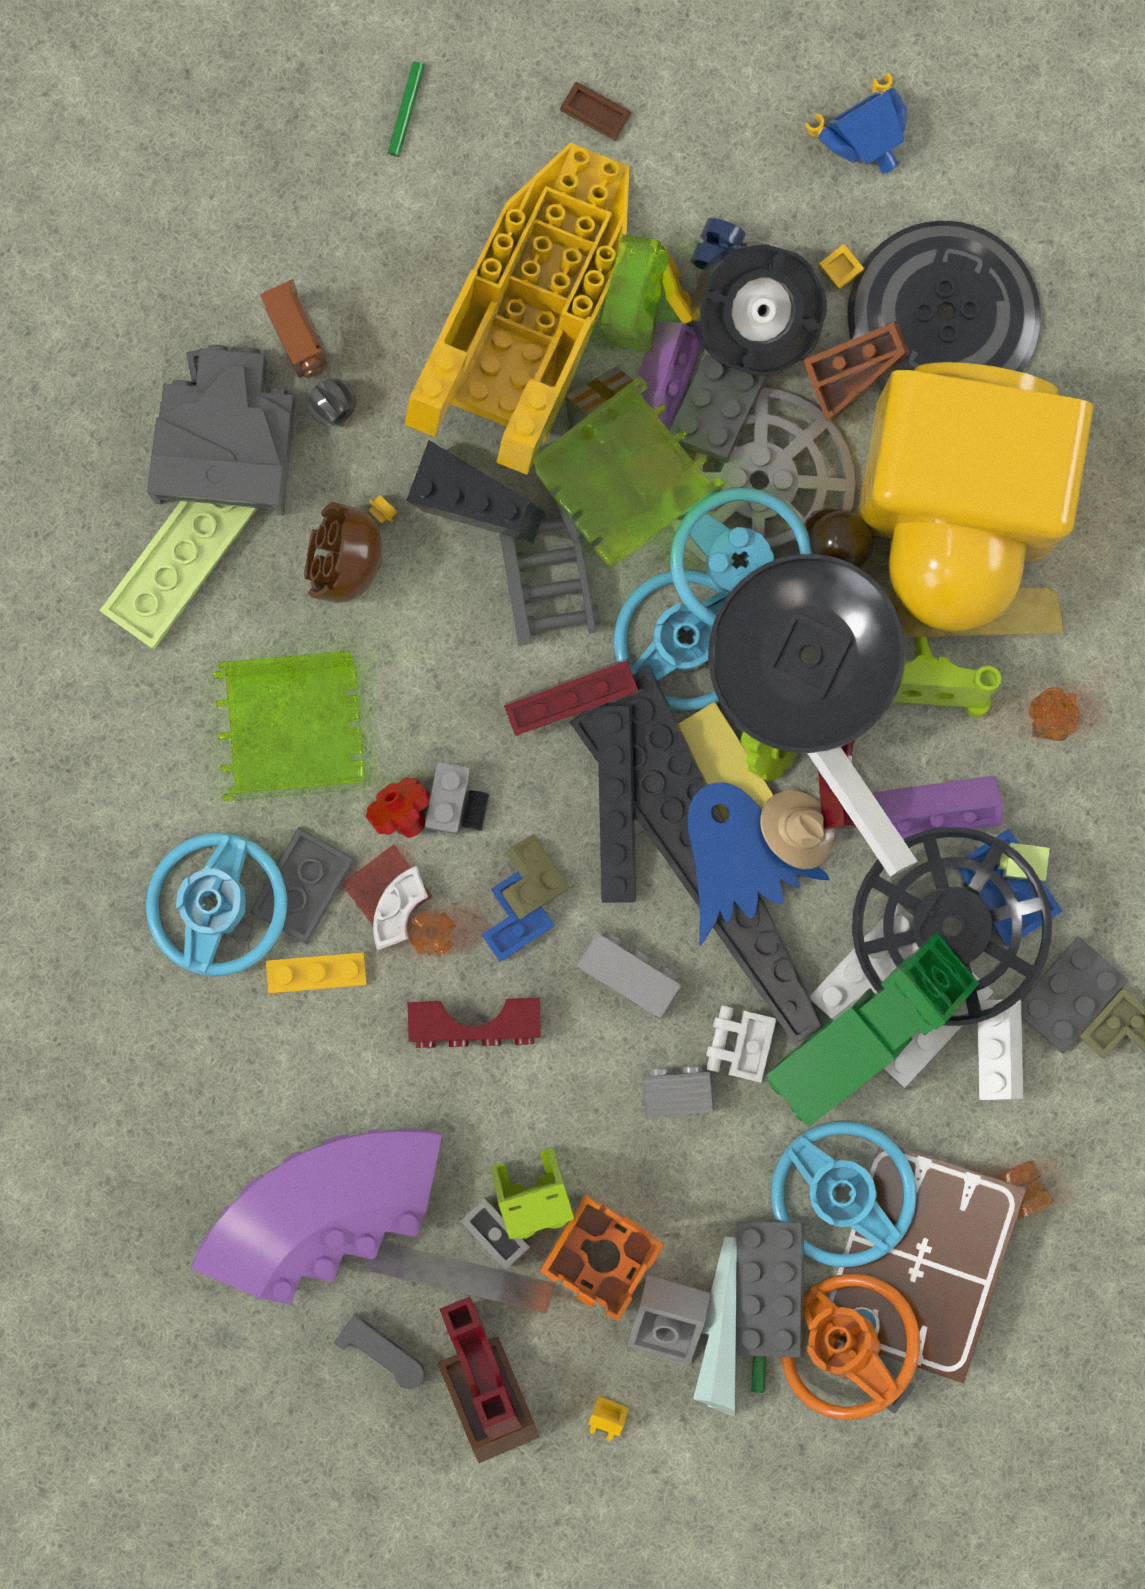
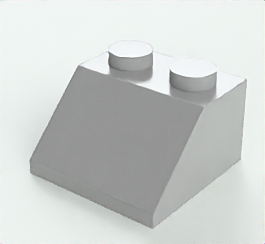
M647 1275L627 1347L691 1364L705 1323L711 1293Z

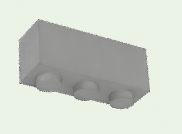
M606 931L603 936L597 933L576 967L658 1019H661L681 986L675 982L678 976L661 966L659 971L648 965L650 958L636 949H633L631 953L620 947L623 941Z

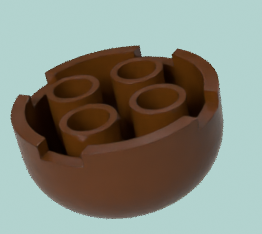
M331 502L321 511L324 519L318 530L312 529L304 577L306 580H311L312 588H310L308 594L312 598L333 603H345L360 597L373 583L382 562V541L379 529L369 514L357 507ZM316 549L331 551L326 557L316 555L314 558Z

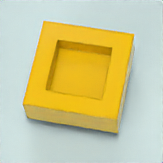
M845 244L841 245L818 264L819 269L837 291L864 270L863 266Z

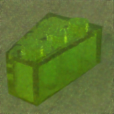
M624 234L621 236L599 326L615 346L652 353L663 274L669 259L667 250L659 240Z

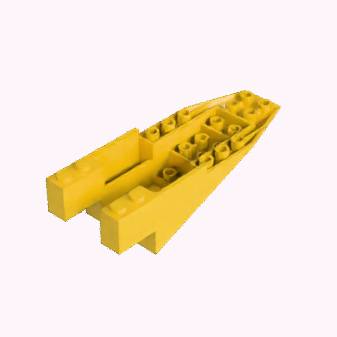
M570 142L505 203L474 269H471L409 397L405 419L406 426L436 437L450 405H454L505 426L506 430L502 437L496 463L523 474H528L542 442L546 443L626 252L630 166Z

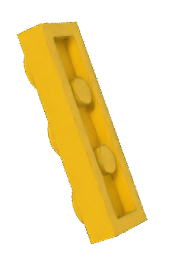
M364 952L266 961L269 994L367 985Z

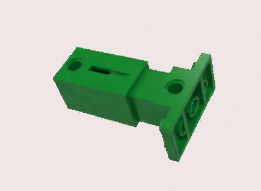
M936 932L882 981L881 985L883 987L874 993L869 988L789 1052L766 1075L770 1081V1086L789 1103L795 1117L800 1121H804L810 1127L894 1061L913 1040L912 1036L920 1030L925 1036L933 1029L937 1030L945 1024L980 983Z

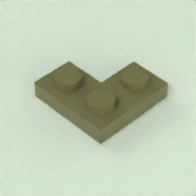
M534 834L506 851V854L523 879L505 889L502 895L519 920L570 888Z
M1121 988L1079 1036L1102 1059H1105L1124 1036L1128 1037L1145 1053V1007L1124 988Z

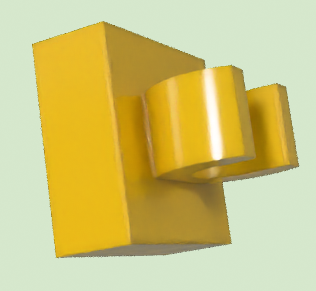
M598 1395L588 1423L591 1425L590 1433L594 1435L598 1428L608 1432L606 1438L608 1441H611L614 1435L619 1437L629 1407Z

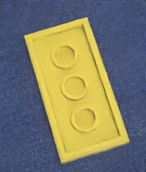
M715 701L680 722L681 731L707 784L724 782L735 785L746 792L763 809L765 803L773 794L763 778L749 771L746 763V756L748 754ZM717 804L726 822L729 818V811L723 804Z

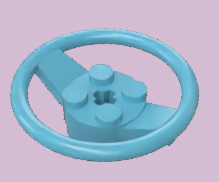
M732 488L716 492L696 504L686 514L675 533L670 555V568L675 588L687 608L696 617L710 626H713L717 614L706 608L694 596L684 573L683 556L688 536L706 556L705 564L708 576L717 586L730 592L749 573L773 561L774 554L761 534L749 528H728L706 514L717 506L734 501H751L765 505L781 515L790 525L796 536L800 554H813L810 536L801 518L786 502L773 494L754 488ZM743 552L746 556L744 558L746 560L745 565L734 568L732 566L734 560L731 559L733 553L741 554Z
M684 570L687 582L707 586L719 593L702 602L706 608L717 614L730 591L717 586L708 576V573ZM671 571L648 579L636 588L625 601L618 615L614 631V649L617 661L629 658L627 632L634 611L653 591L674 583ZM676 604L665 610L657 620L651 645L634 665H632L629 658L633 676L647 665H650L657 681H659L676 669L680 672H687L707 664L712 626L696 617L685 604ZM681 630L685 633L692 631L694 636L691 640L694 642L690 645L686 642L681 644L678 641L680 639L678 632ZM715 690L694 698H677L665 695L671 710L677 711L700 710L714 701L716 704L719 703Z
M230 833L202 834L192 837L172 849L162 859L152 875L146 897L147 921L158 947L178 966L205 976L230 975L245 970L257 963L276 943L283 929L287 914L286 886L274 860L256 843ZM218 846L204 869L195 872L189 878H185L177 891L176 907L179 909L180 916L186 924L185 951L183 953L173 945L163 929L159 914L161 889L170 870L184 856L203 847ZM247 853L263 867L270 879L274 893L272 921L263 939L250 952L229 962L212 963L222 934L231 933L240 923L245 913L246 891L244 886L239 883ZM216 894L218 904L208 911L209 906L205 905L206 898H212Z
M850 1121L824 1123L798 1136L780 1157L771 1184V1203L776 1222H791L785 1206L784 1187L788 1171L792 1163H794L810 1186L811 1206L817 1215L830 1225L843 1228L850 1226L875 1244V1246L861 1252L836 1254L821 1250L804 1239V1255L806 1257L833 1267L861 1266L886 1255L906 1234L916 1207L915 1178L902 1150L881 1131L862 1123ZM832 1135H854L875 1143L890 1156L899 1171L903 1185V1204L895 1226L876 1202L877 1191L874 1181L867 1170L855 1162L835 1161L813 1145V1142ZM838 1185H841L843 1188L845 1185H848L852 1189L849 1192L851 1197L849 1202L845 1203L842 1200L839 1203L835 1200L837 1192L834 1189Z

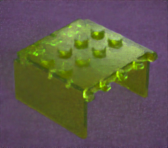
M641 376L536 455L531 466L549 492L558 485L562 487V490L553 497L569 518L579 510L583 514L574 524L587 541L592 543L599 536L603 541L594 550L612 571L628 561L686 516L694 507L725 485V482L719 477L709 483L698 469L707 462V459L702 456L693 462L678 442L687 436L684 430L673 437L658 416L667 410L665 405L661 404L655 410H652L640 393L649 386Z
M351 650L218 662L220 671L213 672V679L226 678L227 699L216 700L215 705L216 708L228 707L230 732L218 733V740H231L233 764L221 765L220 768L221 772H233L234 787H229V793L223 794L224 802L354 791V789L366 788L364 760H351V755L363 754L361 727L349 728L348 723L361 721L359 695H346V690L358 689L356 666H353L356 665Z

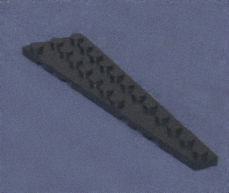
M647 665L634 675L638 692L600 706L632 705L634 815L699 907L696 867L688 832V810L696 793L708 784L651 666ZM597 707L581 713L570 721V724L598 762ZM716 804L711 811L712 817L716 822L724 823L725 820ZM758 892L756 913L752 919L741 910L735 901L732 916L728 923L725 922L721 911H719L713 926L714 930L793 1043H798L820 1028L823 1023L761 894Z

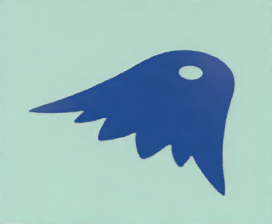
M724 782L712 783L700 789L693 797L688 810V832L694 856L699 892V945H702L708 937L719 911H721L726 923L730 921L734 901L750 919L756 913L758 892L768 900L782 904L783 894L779 879L797 888H800L801 885L795 874L830 881L828 874L818 866L812 869H798L781 860L770 849L762 834L760 824L762 809L742 789ZM716 804H723L729 811V818L724 823H718L712 817L711 811Z

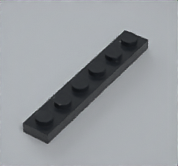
M632 705L597 706L602 903L636 902Z

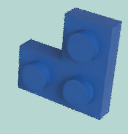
M518 871L491 889L509 916L482 934L499 962L554 927L542 906L519 920L502 895L505 889L523 879Z

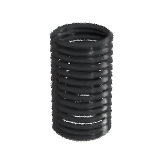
M469 790L462 827L482 831L490 795L481 791Z

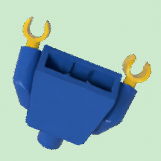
M888 73L884 74L886 85L878 84L877 79L874 78L872 84L874 94L828 121L827 123L830 127H825L824 118L820 114L814 115L815 119L821 123L817 128H812L807 122L805 123L808 134L819 137V140L833 153L851 163L868 164L875 160L882 174L895 169L899 165L892 149L904 142L903 133L906 130L907 107L896 89L891 88L893 79Z

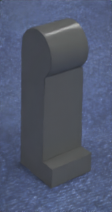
M357 1314L353 1315L334 1341L343 1350L347 1348L349 1343H352L393 1373L396 1382L402 1388H416L424 1378L425 1370L419 1360Z

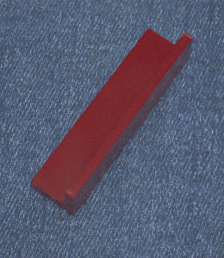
M625 658L506 702L504 708L514 735L518 736L638 692L639 690L630 668L629 658Z

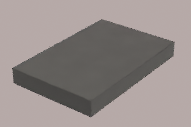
M300 827L295 831L277 866L284 879L287 892V914L282 931L308 944L354 863L355 858ZM268 879L250 913L271 924L274 913V893L270 879Z

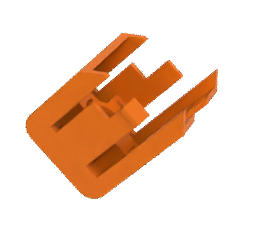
M584 1193L573 1211L574 1220L568 1221L542 1263L540 1272L555 1282L557 1279H560L564 1286L578 1294L576 1296L578 1300L591 1308L595 1302L603 1305L605 1314L619 1321L633 1298V1291L647 1268H651L664 1243L659 1237L636 1222ZM616 1223L626 1228L624 1233L614 1227ZM586 1239L592 1242L599 1240L613 1242L618 1247L620 1253L618 1265L615 1268L600 1272L594 1270L590 1266L587 1251L581 1248L582 1243ZM632 1267H635L636 1269L634 1270L631 1277H628L627 1275L629 1274ZM584 1279L591 1283L592 1286L589 1287L581 1281Z

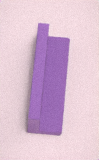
M655 322L636 380L641 387L643 410L622 422L619 436L623 444L637 445L653 454L665 455L669 442L667 434L680 409L701 345L695 330L681 322Z
M994 776L872 793L902 839L925 830L941 827L979 829L1003 825L1002 798Z

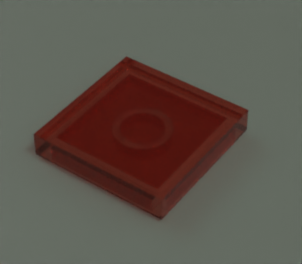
M393 844L341 884L373 925L375 911L385 889L396 877L411 867ZM426 887L425 890L428 897L419 902L412 912L433 897Z

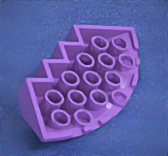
M400 1128V1131L381 1132L380 1129L368 1130V1133L351 1137L349 1134L339 1135L324 1140L323 1145L303 1153L298 1151L282 1160L281 1165L269 1171L263 1177L260 1174L241 1190V1195L230 1206H226L220 1213L221 1218L211 1231L208 1230L202 1240L191 1268L255 1297L292 1304L301 1276L333 1282L343 1254L375 1260L385 1231L417 1237L428 1207L442 1138L441 1132L417 1128Z

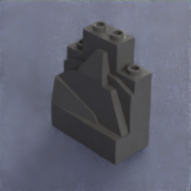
M215 344L209 345L208 349L200 348L196 386H192V382L186 380H173L172 384L163 383L159 417H156L147 490L148 495L155 504H162V500L271 509L275 510L277 515H284L295 399L293 395H288V391L283 389H269V393H264L267 359L265 354H260L259 349L244 347L241 348L240 352L228 351V347Z

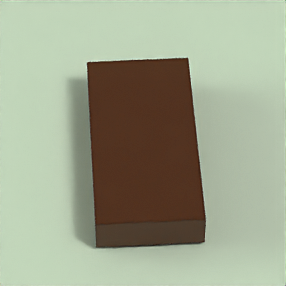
M578 82L574 83L560 108L561 112L615 142L632 113Z

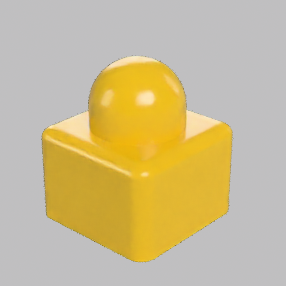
M942 362L924 364L916 367L914 371L896 370L892 372L876 404L858 516L869 525L873 536L893 539L889 560L891 583L898 600L914 618L932 628L950 632L973 630L990 623L1000 616L1013 601L1021 583L1024 562H1036L1045 558L1073 531L1094 409L1092 403L1077 398L1060 396L1059 390L1055 385L1041 378L994 366Z

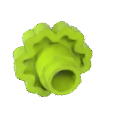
M745 732L742 734L741 744L748 753L746 763L750 772L767 781L779 779L783 774L784 768L789 769L792 767L798 753L775 749L757 741Z

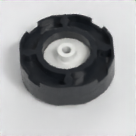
M757 241L734 245L715 256L700 274L691 304L693 327L704 349L721 364L758 376L780 374L799 360L803 361L817 345L827 313L825 290L821 287L811 264L798 253Z

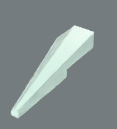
M724 1237L711 1289L706 1319L701 1332L709 1336L693 1399L707 1404L712 1409L735 1416L737 1238Z

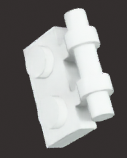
M721 1005L719 1017H715L713 1024L716 1030L712 1046H708L706 1056L709 1057L706 1070L719 1073L721 1061L725 1060L731 1062L728 1075L761 1083L776 1018L743 1011L741 1022L737 1023L731 1021L734 1008ZM729 1031L738 1033L734 1052L724 1050Z

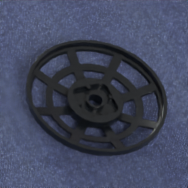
M941 827L908 836L903 839L908 848L923 842L928 862L911 870L897 885H894L879 876L884 867L879 859H877L866 874L857 893L852 917V936L855 953L861 969L872 987L878 991L883 987L881 985L882 980L873 968L868 955L888 950L891 959L897 967L904 961L898 947L916 943L920 948L927 939L937 932L971 974L970 962L978 958L983 952L1000 961L993 971L977 980L980 984L965 1000L968 1014L952 1015L943 1025L962 1026L996 1017L1016 1004L1030 990L1040 976L1047 960L1052 940V916L1043 884L1033 867L1018 851L1004 841L985 832L962 827ZM944 837L967 838L983 842L991 847L982 863L962 857L941 858L936 839ZM1002 853L1011 858L1025 873L1034 888L1036 898L1018 902L1007 882L993 870ZM961 867L973 870L976 874L967 889L949 887L944 868ZM931 871L936 887L935 891L928 894L923 900L905 891L917 878ZM988 879L999 888L1008 905L991 910L988 909L985 902L979 897ZM874 888L889 897L883 919L884 937L865 942L863 934L864 911L871 889ZM899 902L915 912L912 924L913 930L894 934V915ZM1041 910L1042 939L1038 956L1034 965H1031L1016 956L1022 938L1021 915ZM948 917H957L962 923V930L956 936L946 934L943 929V923ZM1012 918V937L1009 948L1006 950L990 940L993 922ZM1009 967L1026 977L1022 984L1006 999L992 1008L981 1010L977 991L994 983Z

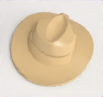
M785 790L774 794L767 800L761 812V830L766 843L781 860L798 869H812L821 865L832 851L835 831L834 829H824V817L821 814L820 801L801 791Z

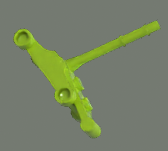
M913 637L916 647L915 659L905 661L901 685L893 702L964 707L965 712L972 718L986 716L992 703L990 695L995 693L1001 684L1000 672L992 666H983L978 671L958 667L952 664L947 657L939 656L937 659L931 653L927 637Z

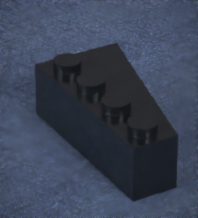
M428 440L406 500L428 514L534 543L545 513L526 498Z

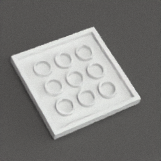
M899 903L894 915V934L913 930V916ZM884 916L864 937L865 942L884 937ZM916 943L898 947L904 960L919 949ZM854 948L810 994V998L822 1012L832 1019L869 988L874 993L877 991L872 987L862 971ZM888 950L868 955L873 968L882 981L896 968ZM972 972V974H973V976L976 978V980H980V979ZM988 986L977 991L979 1000H987L993 993ZM965 1001L953 1015L968 1014ZM942 1025L937 1030L933 1029L925 1036L919 1030L912 1036L913 1040L898 1057L883 1069L905 1088L962 1026Z

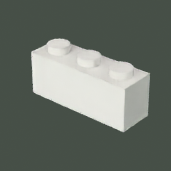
M979 1000L981 1010L992 1008L1003 1001ZM1021 1000L996 1017L978 1023L979 1100L1023 1099Z

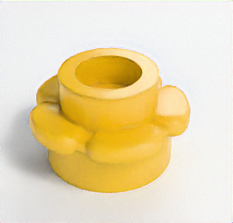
M380 494L373 501L369 500L372 507L368 511L382 524L386 520L393 522L392 518L398 511Z

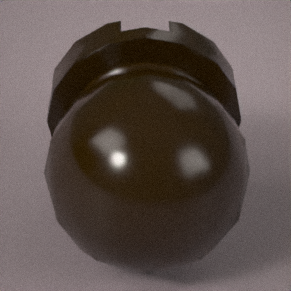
M831 508L813 511L804 523L810 536L812 553L839 558L858 568H862L872 554L874 543L869 525L852 511ZM796 541L797 548H798V552H799V554H800L799 545H798V542Z

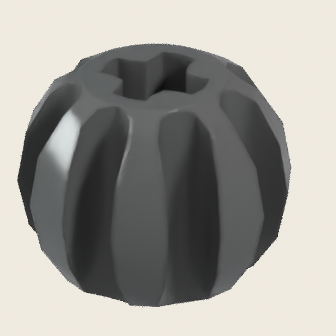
M334 377L318 383L312 389L307 399L308 408L314 419L320 424L330 427L339 425L347 420L356 407V396L350 385L344 380Z

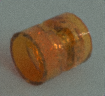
M1034 1160L1023 1162L995 1177V1179L1015 1186L1025 1182L1030 1186L1025 1191L1016 1220L1028 1217L1054 1202L1047 1186L1039 1183L1041 1174Z

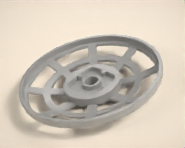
M762 388L755 403V414L749 415L745 425L754 424V442L747 443L739 448L735 445L728 462L723 465L722 472H702L706 455L697 453L692 472L672 473L674 460L679 445L670 443L664 460L661 481L662 496L667 517L675 533L681 523V519L675 507L672 486H692V495L696 505L704 499L702 486H720L721 491L732 488H754L750 483V477L755 473H762L768 478V486L761 490L773 494L786 502L798 514L803 523L811 516L810 514L813 511L822 509L826 490L845 492L842 510L851 511L853 507L856 487L854 465L849 448L841 432L832 421H826L824 413L815 405L797 395L782 390ZM768 397L794 403L810 412L817 420L803 431L799 426L786 419L768 415ZM768 425L782 428L793 434L796 438L784 449L768 443ZM826 429L833 436L841 452L846 479L827 477L823 457L813 441ZM805 447L814 461L817 476L798 475L796 465L792 459ZM798 488L815 489L817 491L813 505L808 514L803 518L791 503L795 498ZM751 501L728 502L714 514L710 511L706 513L722 524L734 513L752 520L751 529L761 534L763 538L765 520L779 516L773 509ZM791 529L781 535L764 539L770 548L796 539V536ZM688 536L685 547L701 562L705 563L706 556Z

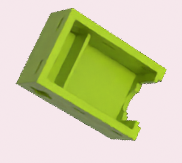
M553 1147L539 1152L546 1174L538 1176V1182L532 1187H523L520 1183L511 1185L505 1163L490 1166L498 1204L509 1239L516 1237L519 1239L528 1238L534 1235L536 1231L548 1227L551 1229L565 1226L568 1221L574 1220L565 1183Z

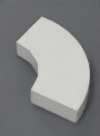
M417 866L406 870L396 877L385 889L379 900L373 922V934L377 950L409 939L407 932L409 915L419 902L428 897Z

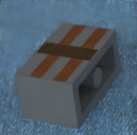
M617 366L565 395L568 421L591 439L643 410L640 384Z

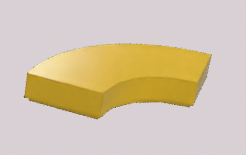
M661 243L652 249L650 261L663 283L666 300L681 322L686 324L692 320V301L689 293L684 291L679 282L682 275L665 245Z

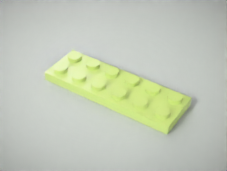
M180 501L99 611L154 650L258 508Z

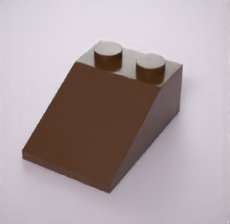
M499 1337L490 1340V1344L522 1427L518 1430L490 1441L477 1413L471 1389L458 1355L438 1363L478 1463L540 1437Z

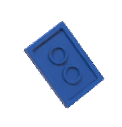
M1010 829L996 836V838L1007 844H1019ZM984 844L964 858L982 863L991 846ZM997 862L993 870L1002 877L1003 869H998ZM955 867L968 887L976 872L966 868ZM1002 877L1010 886L1018 902L1037 897L1030 881ZM988 879L979 894V897L985 902L988 909L991 910L1008 905L999 888ZM1043 881L1042 884L1049 900L1051 916L1053 918L1063 911ZM1041 910L1021 915L1022 937L1042 925ZM1012 918L993 922L995 931L1006 947L1010 945L1012 937Z

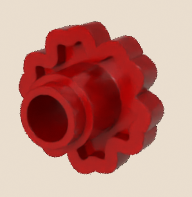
M403 778L398 784L390 783L377 793L376 801L367 807L366 819L378 834L390 835L397 831L398 834L404 835L406 838L414 837L425 827L426 821L422 810L428 806L430 795L417 778Z

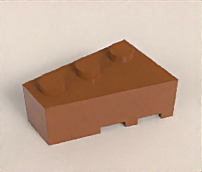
M892 322L803 360L826 421L836 419L910 355L898 323Z

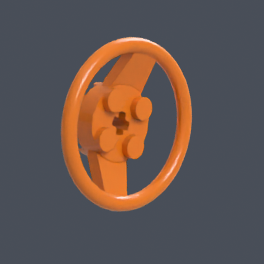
M857 1273L830 1277L819 1282L804 1294V1317L809 1327L808 1330H810L807 1351L812 1361L822 1370L843 1379H851L874 1400L857 1406H838L825 1402L815 1396L805 1386L798 1374L794 1357H781L786 1379L796 1396L815 1412L826 1417L841 1420H854L872 1416L895 1402L913 1378L920 1354L918 1323L914 1312L902 1294L879 1278ZM844 1287H863L881 1294L894 1305L903 1320L907 1338L905 1360L896 1380L877 1355L881 1345L871 1321L854 1309L839 1308L825 1294ZM841 1336L846 1337L847 1342L845 1346L838 1349L841 1345L839 1338Z

